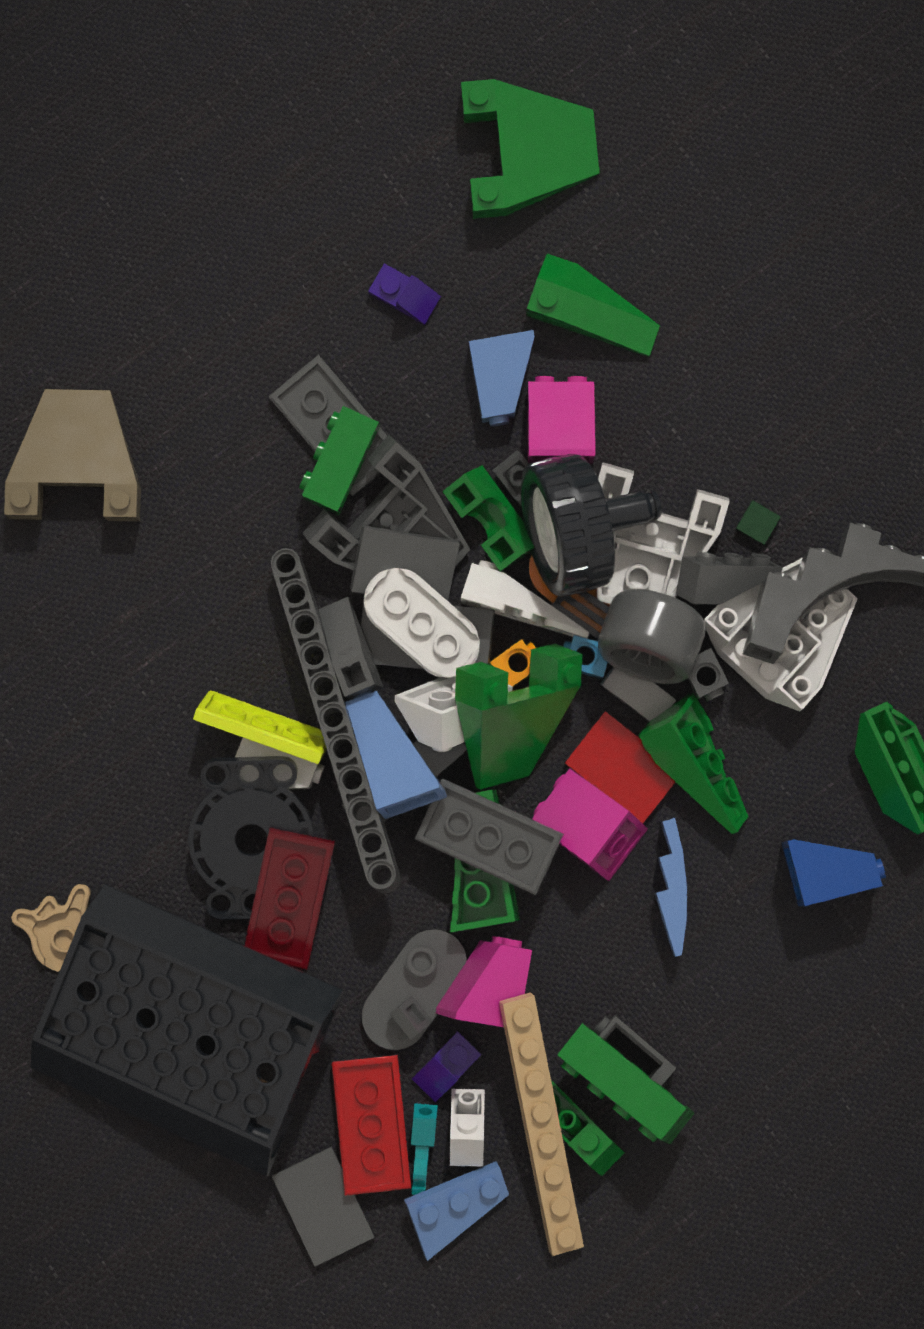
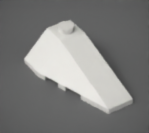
M480 560L479 565L472 563L461 595V604L473 608L493 609L495 614L571 637L576 635L588 638L589 631L504 572L498 571L494 563Z

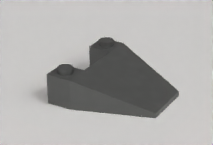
M390 435L383 440L368 458L373 467L390 482L349 529L327 510L323 509L303 532L308 542L329 560L351 570H354L362 525L458 540L460 545L456 565L470 551L469 546L420 462Z

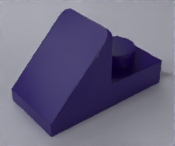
M385 263L368 290V294L423 325L427 323L441 298L439 294L413 275L408 277Z
M457 1031L412 1080L436 1102L481 1056V1053Z

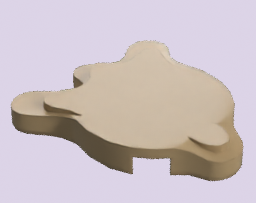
M83 884L74 886L65 905H59L55 897L47 896L35 910L21 908L15 910L11 918L14 925L20 927L28 934L36 958L42 965L51 970L60 971L81 917L88 908L91 890L88 886Z

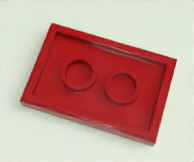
M606 711L564 763L582 778L630 811L642 824L675 783L655 763L650 753L644 749L642 740Z

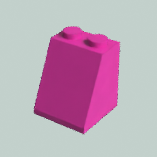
M538 376L535 377V382H528V463L531 464L567 454H578L583 456L589 464H593L595 459L594 382H587V377L584 376L567 377V382H554V377Z
M570 768L566 774L561 775L556 780L553 791L545 801L538 804L532 818L563 833L564 836L559 845L607 881H610L648 830L630 811Z
M492 936L491 942L480 940L437 1005L435 1013L457 1020L504 1027L499 1001L525 994L532 950L521 948L522 941Z

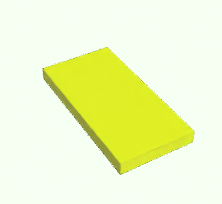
M212 690L208 691L197 707L193 720L316 764L320 763L327 750L321 729Z

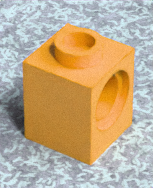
M521 639L492 660L489 665L509 672L508 684L515 687L530 676L531 649L536 647L532 642L526 645ZM515 654L524 656L527 660V668L522 672L511 670L508 664L511 656Z

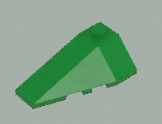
M547 254L526 310V316L650 357L660 327L659 324L579 264Z

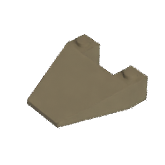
M44 390L5 481L4 515L9 519L42 520L43 486L104 487L103 517L107 521H140L141 487L110 390Z

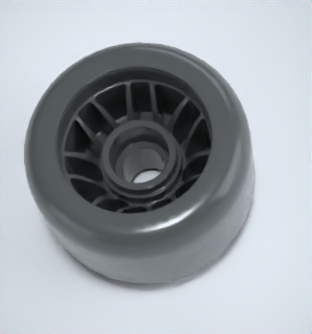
M645 589L625 590L618 593L610 603L599 635L598 650L606 662L630 676L660 684L680 683L686 680L694 670L705 637V622L694 608L677 598Z

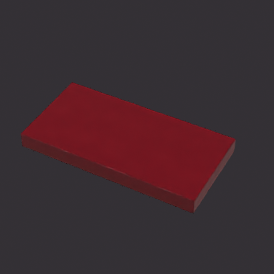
M269 828L244 946L289 966L307 970L335 841Z

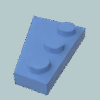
M496 1161L404 1199L427 1261L509 1195L502 1172Z

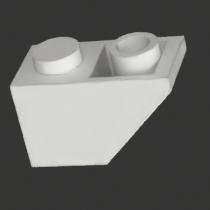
M452 1089L450 1166H483L485 1090Z

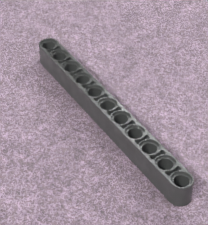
M288 548L280 549L272 556L271 568L368 883L378 892L384 894L391 893L399 886V869L383 817L376 810L345 703L346 697H344L332 665L309 577L303 561L295 551ZM295 560L296 564L292 571L288 573L281 572V566L285 561ZM297 590L305 591L304 599L301 602H290L293 592ZM308 620L314 621V628L310 633L301 634L299 632L300 625ZM313 652H324L323 660L319 664H309V657ZM332 682L333 690L330 694L326 696L318 694L319 686L322 683ZM337 712L343 714L340 725L336 727L328 726L327 721L331 714ZM345 743L352 744V753L346 758H338V748ZM356 774L361 775V785L357 789H348L346 783L349 777ZM362 806H370L372 813L369 819L358 821L356 819L357 810ZM372 837H379L382 843L380 849L374 853L367 852V841ZM385 868L390 869V880L386 884H377L375 879L377 872Z

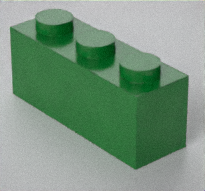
M345 406L342 407L340 413L334 411L327 426V430H330L331 433L326 443L320 441L313 456V459L317 460L312 473L307 471L301 481L299 489L303 490L302 497L304 500L337 515L340 514L379 430L380 424L378 421Z

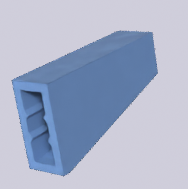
M377 691L362 693L354 697V699L345 702L376 810L384 819L447 797L446 791Z

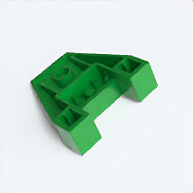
M495 79L461 82L464 123L497 120L502 176L470 179L473 219L509 215L600 174L593 109Z
M558 644L531 649L529 687L508 692L509 672L484 662L456 668L455 702L476 788L481 790L530 776L581 686V653Z

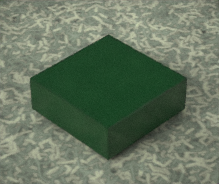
M752 500L735 530L764 546L781 516Z

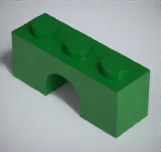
M483 465L463 474L443 491L461 518L472 516L483 525L488 539L481 546L499 571L517 563L535 548L525 529L524 522Z

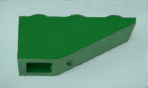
M551 1080L563 1140L600 1176H603L625 1152Z

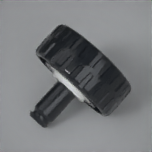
M567 454L533 462L524 469L522 474L521 508L525 529L535 547L531 550V554L543 582L550 592L557 596L583 593L606 586L611 581L615 569L613 531L646 524L651 519L657 521L662 515L659 496L650 489H647L646 493L638 491L605 499L602 487L593 468L583 456L578 454Z

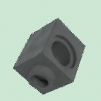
M710 648L700 653L694 670L687 678V681L696 698L705 697L708 702L724 694L722 687L729 684L712 649ZM708 668L713 672L714 682L712 685L704 686L698 682L697 672L699 669Z

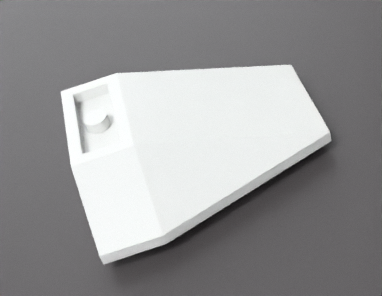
M802 558L783 567L781 573H785L793 580H796ZM761 583L723 604H718L704 619L706 631L716 653L764 698L801 711L823 687L858 598L846 588L832 593L813 605L795 622L789 632L782 653L774 664L742 654Z

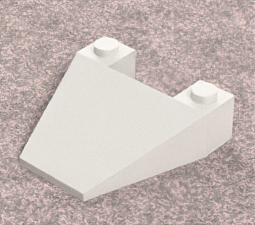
M603 462L598 480L605 499L628 494L634 471ZM697 489L688 520L662 513L657 521L651 519L646 524L613 531L615 542L614 574L606 586L597 588V599L610 604L618 593L629 589L651 590L676 598L682 557L696 556L697 552L707 553L721 532L730 502L729 498Z

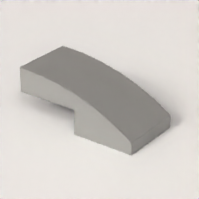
M614 667L611 668L600 683L620 701L630 706L649 722L670 708L676 701L654 682L638 679Z

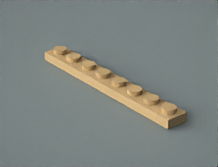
M527 993L501 1000L499 1005L548 1250L552 1256L582 1248L584 1244L535 996L532 993Z

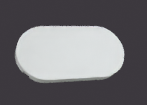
M393 568L378 573L369 582L364 594V608L367 617L375 627L424 670L437 677L452 678L456 677V668L475 663L479 654L480 644L475 626L420 576L408 569Z

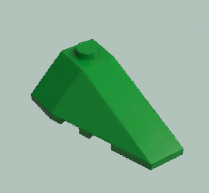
M691 693L652 719L639 734V737L642 740L644 749L650 753L655 763L731 834L739 831L748 818V814L735 781L731 777H726L722 760L725 759L722 749H715L709 732L714 731L712 723L695 694Z

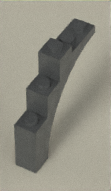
M850 523L842 534L837 556L827 549H814L810 547L801 560L796 580H793L785 573L768 572L761 583L742 654L774 664L782 653L789 632L795 622L813 605L832 593L854 585L873 582H901L924 587V556H913L901 552L899 548L892 545H879L881 532L873 530L866 524Z

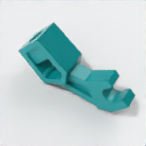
M414 1103L411 1146H416L412 1195L421 1193L426 1189L429 1147L434 1148L438 1105Z

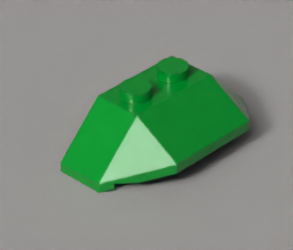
M884 702L860 714L855 755L882 812L918 835L924 832V741L916 724L899 711L893 709L891 704Z

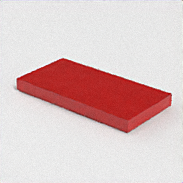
M398 1055L331 1062L344 1195L411 1188Z

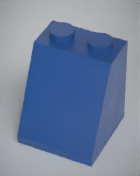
M799 840L781 842L798 906H808L883 886L881 879L886 878L884 866L881 859H875L874 853Z

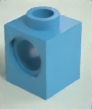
M576 635L573 636L571 642L565 641L563 646L565 648L577 651L579 648L586 647L593 652V662L589 665H582L581 674L602 679L607 662L598 650V642Z

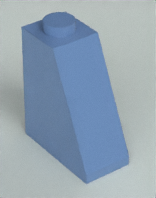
M534 330L469 341V351L482 423L489 422L490 426H500L508 424L509 418L515 417L534 344Z

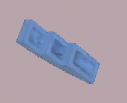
M673 818L660 822L670 854L658 857L667 889L654 894L673 956L677 957L682 955L687 922V882L683 849L676 820Z

